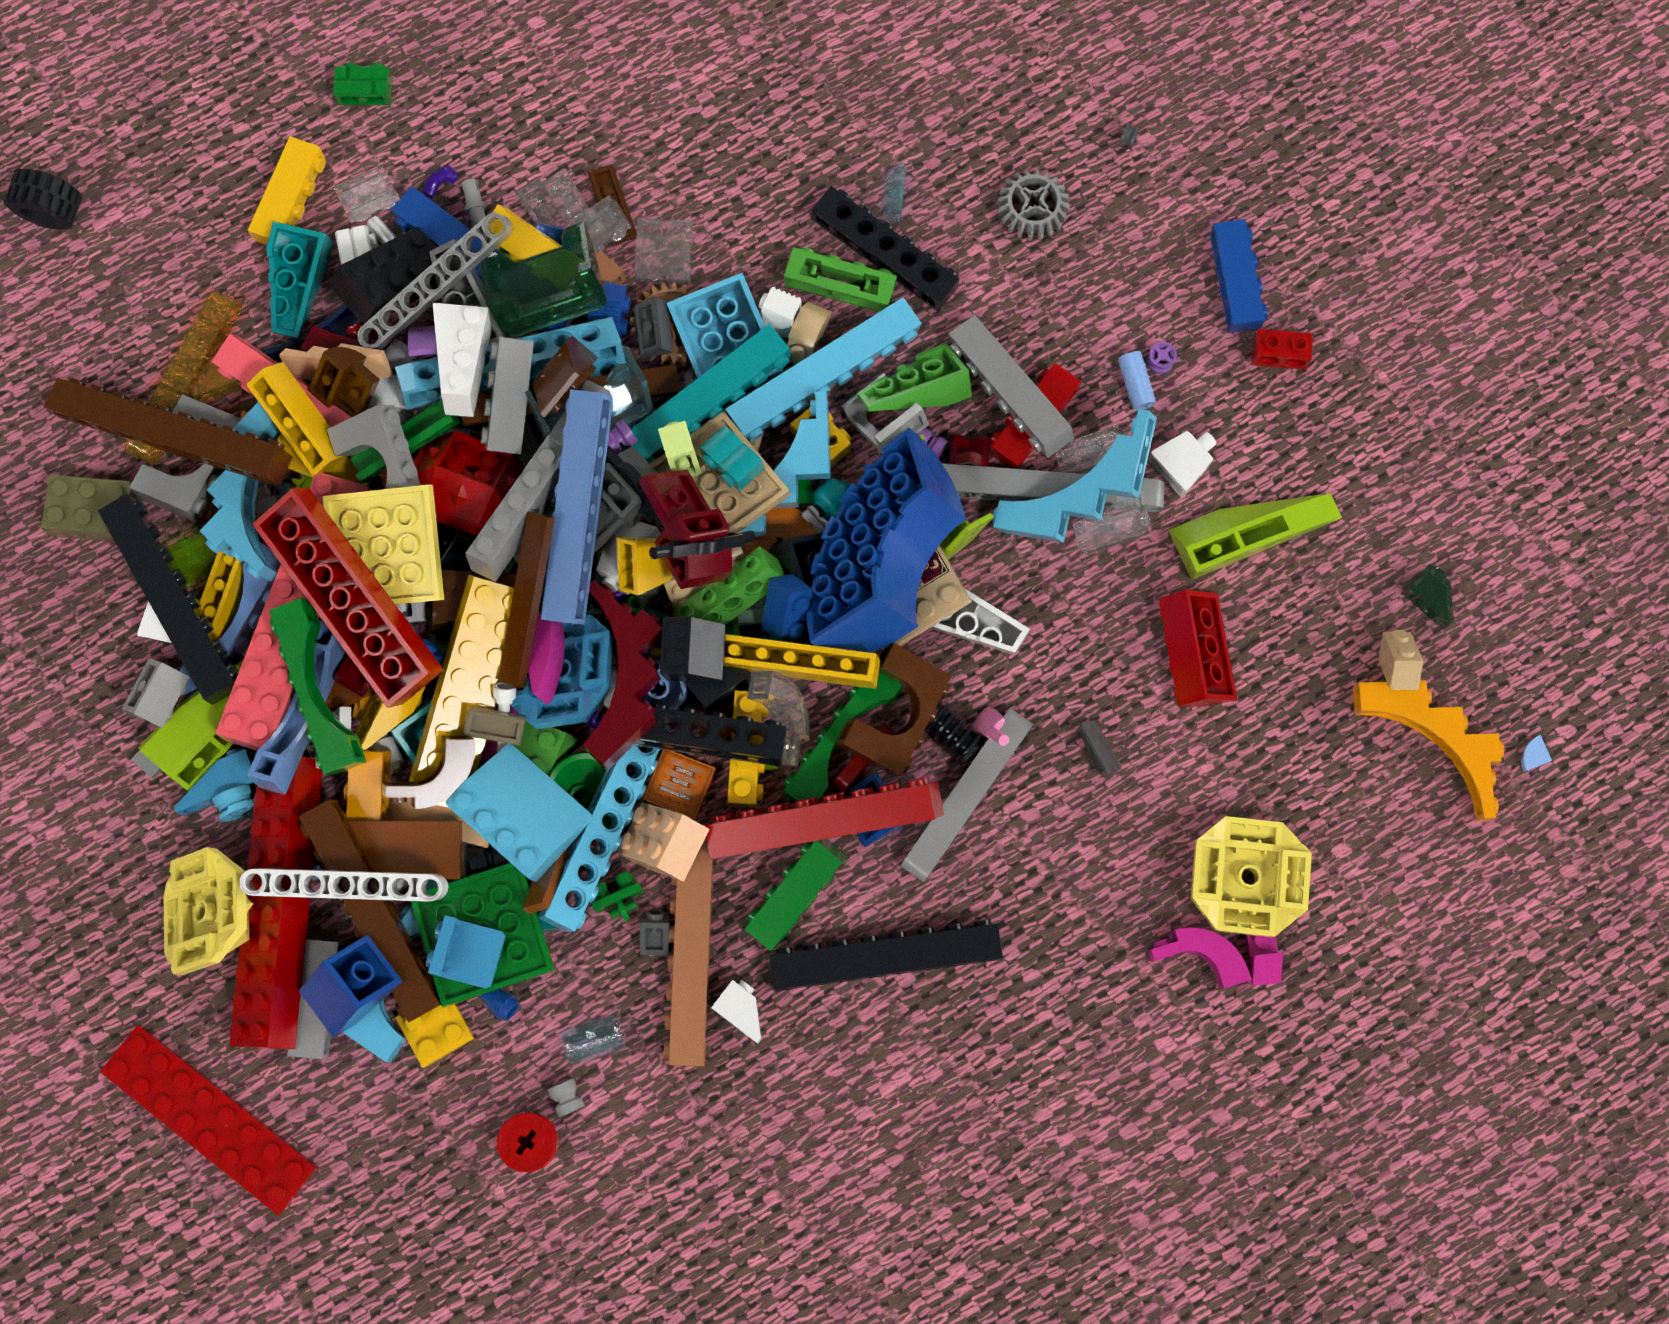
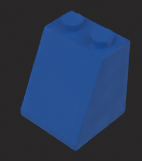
M366 935L324 960L300 989L299 993L334 1038L359 1022L403 981L369 935Z

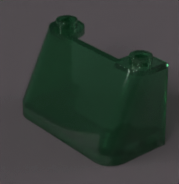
M584 221L571 225L563 231L562 241L564 246L515 263L507 253L497 251L490 253L480 262L485 302L504 334L514 337L598 310L606 304L605 287L589 231Z

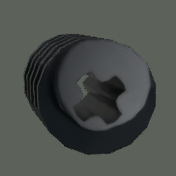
M947 702L938 709L936 717L928 725L926 731L931 733L937 730L934 739L939 741L945 738L942 747L947 749L953 746L950 755L955 757L961 754L958 763L963 765L984 744L978 745L981 738L980 734L972 738L970 737L973 730L972 726L966 729L962 728L965 722L964 718L958 721L954 720L957 714L956 710L950 713L946 712L949 707Z

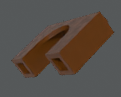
M892 643L884 647L879 657L881 661L879 673L900 684L908 693L911 701V715L907 724L899 732L887 735L857 718L847 719L835 744L892 776H902L903 773L905 774L912 764L913 759L911 756L915 748H919L924 741L925 733L923 732L927 724H930L937 715L938 709L936 706L940 698L943 699L949 691L950 684L948 682L952 675L896 643Z

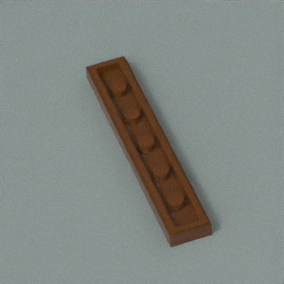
M527 512L498 681L517 688H525L555 521L553 517L535 512Z

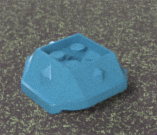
M591 614L586 615L585 625L563 623L565 636L564 659L558 686L551 703L545 704L532 693L529 671L527 672L525 688L516 687V698L510 705L520 715H525V720L535 729L588 722L593 713L603 707L605 695L611 687L614 635Z

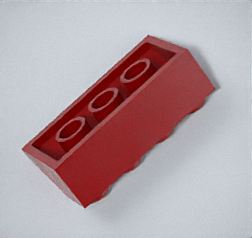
M1183 590L1159 598L1160 616L1163 620L1165 631L1164 640L1168 648L1169 668L1173 676L1174 695L1178 707H1200L1238 701L1218 593Z

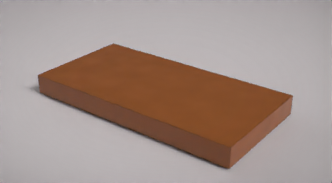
M349 821L375 872L439 874L445 879H462V821Z

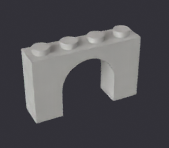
M183 394L172 412L174 414H178V411L187 413L197 421H200L201 418L207 419L215 423L216 427L222 428L223 425L234 428L241 420L237 416ZM203 463L199 469L191 474L172 476L142 464L129 488L136 498L196 523L198 517L203 515L208 507V500L211 494L207 489L225 470Z
M376 405L327 429L335 456H353L371 447L375 448L382 455L387 467V482L384 489L421 485L395 405Z

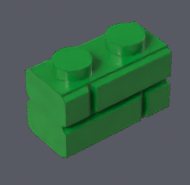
M350 62L344 63L343 66H335L333 94L338 105L392 104L393 77L388 66L381 63L358 66Z

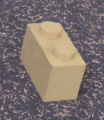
M1403 630L1383 632L1378 660L1390 690H1418L1423 659L1411 632Z

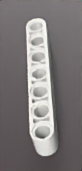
M259 868L247 870L242 874L240 888L244 893L251 896L434 901L443 898L447 894L448 882L442 875L427 873ZM256 874L262 879V886L258 890L252 885V878ZM284 875L289 876L292 883L287 891L281 886V879ZM313 876H317L321 881L320 889L317 892L310 887V880ZM342 877H346L350 881V889L346 893L339 888V881ZM371 878L377 879L380 885L378 892L375 894L368 889V882ZM402 878L409 884V890L405 895L401 894L397 889V883ZM431 879L438 884V892L434 896L430 895L426 890V885Z

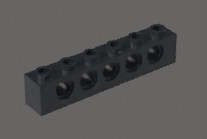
M830 186L811 209V220L878 269L891 271L893 275L897 276L896 282L937 312L943 308L958 289L959 278L954 270L947 266L944 268L936 262L932 254L927 251L922 252L915 247L914 242L904 235L901 237L894 232L893 227L884 220L879 221L872 216V212L866 206L857 205L844 190H837ZM841 213H847L851 217L848 219H840L838 215ZM866 228L871 230V233L863 235L859 233V230ZM883 244H889L893 248L891 250L886 251L881 249L880 246ZM909 259L914 264L912 266H905L901 262ZM932 275L936 280L927 282L922 277Z
M652 704L655 710L653 715L657 723L634 744L642 747L781 767L787 726H781L782 723L774 720H766L765 723L754 722L752 718L746 716H737L736 719L726 718L724 714L719 712H709L706 715L699 714L691 708H680V711L671 710L663 704ZM670 722H674L679 726L674 732H666L663 728ZM701 726L707 729L706 734L697 737L692 734V730L696 727ZM724 731L735 733V737L729 741L721 739L720 735ZM752 735H760L764 740L759 745H753L748 739Z

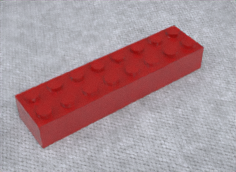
M292 488L252 524L387 708L403 705L444 670L309 488Z
M923 777L908 781V786L904 787L901 786V782H895L880 786L877 792H874L873 787H868L850 792L851 796L846 797L845 792L822 797V802H818V797L794 802V807H791L790 802L767 807V812L763 811V807L739 812V817H736V812L711 817L712 823L704 825L709 829L706 835L710 859L935 820L944 815L938 780L930 782L929 777Z

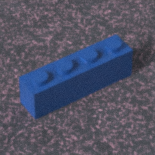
M1246 219L1214 223L1209 234L1228 333L1260 329L1267 319L1268 313L1266 304H1262L1260 296L1263 286L1261 279L1257 278L1255 270L1258 267L1256 253H1252L1251 244L1253 243L1252 230L1247 228Z

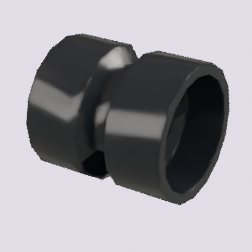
M477 846L468 849L472 875L510 863L493 846H490V848Z

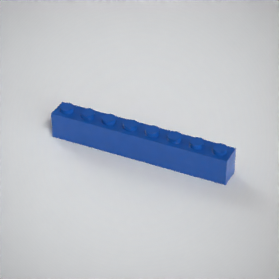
M411 187L390 209L396 218L395 224L406 233L419 227L436 247L452 239L459 240L471 230L414 187ZM475 238L471 243L472 251L477 253L482 248L480 238ZM495 249L475 267L485 289L487 288L493 292L492 296L502 305L508 303L512 306V311L519 318L531 320L532 326L540 333L564 328L576 315L568 300L519 264L512 261L500 250Z

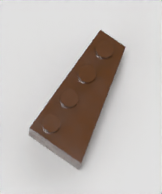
M441 570L444 600L430 601L429 632L454 626L468 575L487 580L490 579L476 572ZM501 573L496 582L514 587L517 574Z

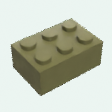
M49 475L41 529L52 537L115 542L97 510L127 493L137 500L138 498L129 488L132 481Z

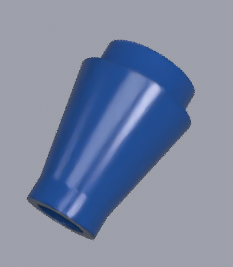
M502 989L478 996L497 1019L502 1018L504 1021H508L520 1006L515 995Z

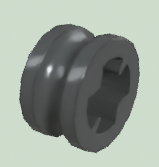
M1127 123L1119 146L1127 145L1128 149L1132 150L1140 127L1132 128Z

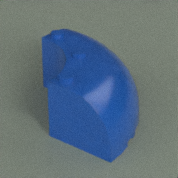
M909 427L882 449L884 453L873 465L869 462L863 468L865 471L864 475L856 485L851 483L840 500L843 503L835 517H830L821 536L824 542L820 553L814 556L810 572L813 575L810 612H807V627L810 642L815 646L870 653L894 643L918 627L916 597L924 569L932 554L945 537L966 520L960 497L948 472L932 449Z

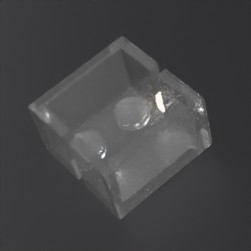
M637 219L635 252L637 282H661L662 277H666L667 283L691 284L694 234L692 220L667 219L669 235H664L662 219Z

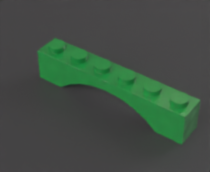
M298 598L269 610L271 616L270 626L278 636L281 645L279 652L282 659L287 663L290 672L288 679L291 686L296 690L299 699L297 702L298 709L305 716L308 725L307 735L315 746L318 767L323 771L324 775L338 774L366 763L367 761L358 735L346 728L334 717L325 704L318 688L314 655L321 625L315 609L307 599Z
M881 673L878 674L876 689L854 686L849 693V696L852 698L846 706L841 704L832 716L835 719L834 723L830 728L825 726L817 736L818 745L813 751L808 749L799 761L802 764L801 768L797 773L792 771L784 781L783 786L786 787L784 795L794 802L818 797V802H821L822 797L828 792L827 775L829 762L836 746L835 743L847 719H858L864 713L880 705L894 702L903 687Z

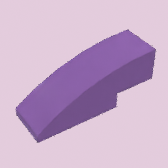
M435 325L409 327L408 354L410 358L418 359L438 356Z

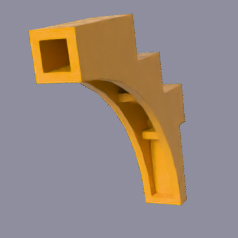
M1420 680L1418 690H1390L1387 682H1361L1353 687L1355 715L1377 716L1400 722L1419 731L1437 744L1452 760L1463 777L1473 801L1476 821L1486 822L1496 818L1499 804L1493 793L1496 775L1494 769H1491V765L1501 762V758L1504 756V744L1499 739V733L1465 734V731L1468 729V719L1463 714V707L1429 708L1432 694L1430 688H1427L1426 680Z

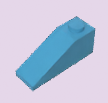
M242 748L228 751L225 754L226 757L219 759L174 807L175 812L186 816L213 805L212 799L216 795L237 786L250 785L251 788H255L256 784L247 776L254 760L253 754L246 749L242 750Z

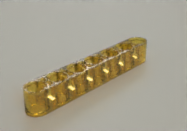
M213 291L209 295L148 402L151 407L155 408L158 404L173 412L182 394L194 398L213 364L211 361L240 316L242 310V303L218 291ZM127 440L125 446L126 453L150 464H155L163 453V450L131 440Z

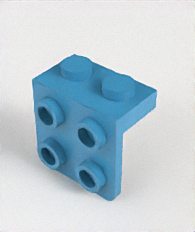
M445 915L444 920L438 922L435 930V938L438 939L435 950L431 949L427 957L426 967H429L428 973L485 989L490 988L505 941V934L502 931L464 922Z

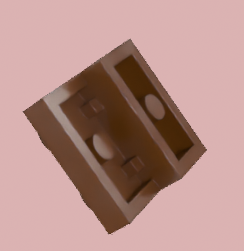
M333 347L323 352L308 391L327 408L336 404L352 418L367 410L380 379L363 365L366 356L350 348Z

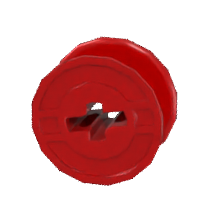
M520 1113L510 1117L502 1125L497 1136V1150L501 1160L509 1168L518 1172H532L546 1167L554 1158L558 1149V1134L554 1125L546 1117L537 1113ZM535 1131L536 1135L531 1141L535 1143L534 1147L526 1148L521 1153L520 1149L524 1145L521 1142L522 1137H529Z

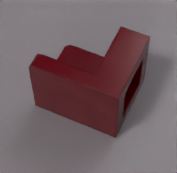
M959 434L952 435L950 464L988 467L990 438L981 436L969 439Z

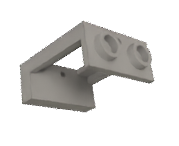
M883 373L877 379L871 381L868 384V386L877 381L878 379H880L881 377H887L886 374ZM858 393L842 405L848 422L882 454L884 453L882 449L908 427L918 434L929 425L924 409L918 403H915L909 409L894 410L900 416L880 432L867 420L868 410L858 398Z

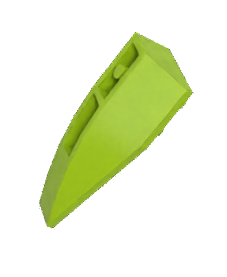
M1331 493L1218 509L1169 529V533L1191 580L1337 521L1342 516Z
M243 660L235 665L238 671L241 668ZM197 691L177 705L173 710L172 717L164 724L163 728L158 726L138 749L170 778L187 791H190L233 745V743L227 742L215 734L229 696L211 705Z

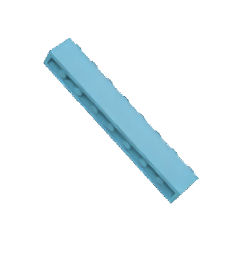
M903 297L727 407L724 412L745 438L753 442L763 435L764 432L762 430L770 425L775 428L786 420L785 416L792 411L797 414L809 405L807 402L815 397V391H826L828 394L831 391L830 387L837 383L839 386L845 384L853 377L852 373L859 369L861 372L867 370L875 363L874 360L882 355L885 358L897 349L895 346L901 342L908 344L918 336L917 332L922 323Z

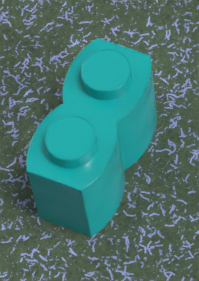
M725 425L700 446L702 462L711 471L714 468L721 473V480L729 488L734 486L741 491L765 469L762 459Z

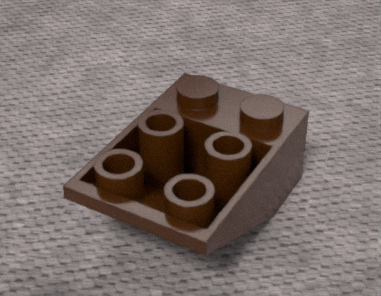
M571 336L532 382L539 411L543 417H546L551 411L556 414L563 408L569 397L570 390H579L578 387L596 370L593 364L598 357L574 336Z

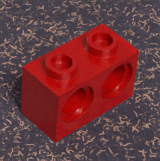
M1258 329L1252 340L1251 365L1305 370L1312 360L1313 333Z

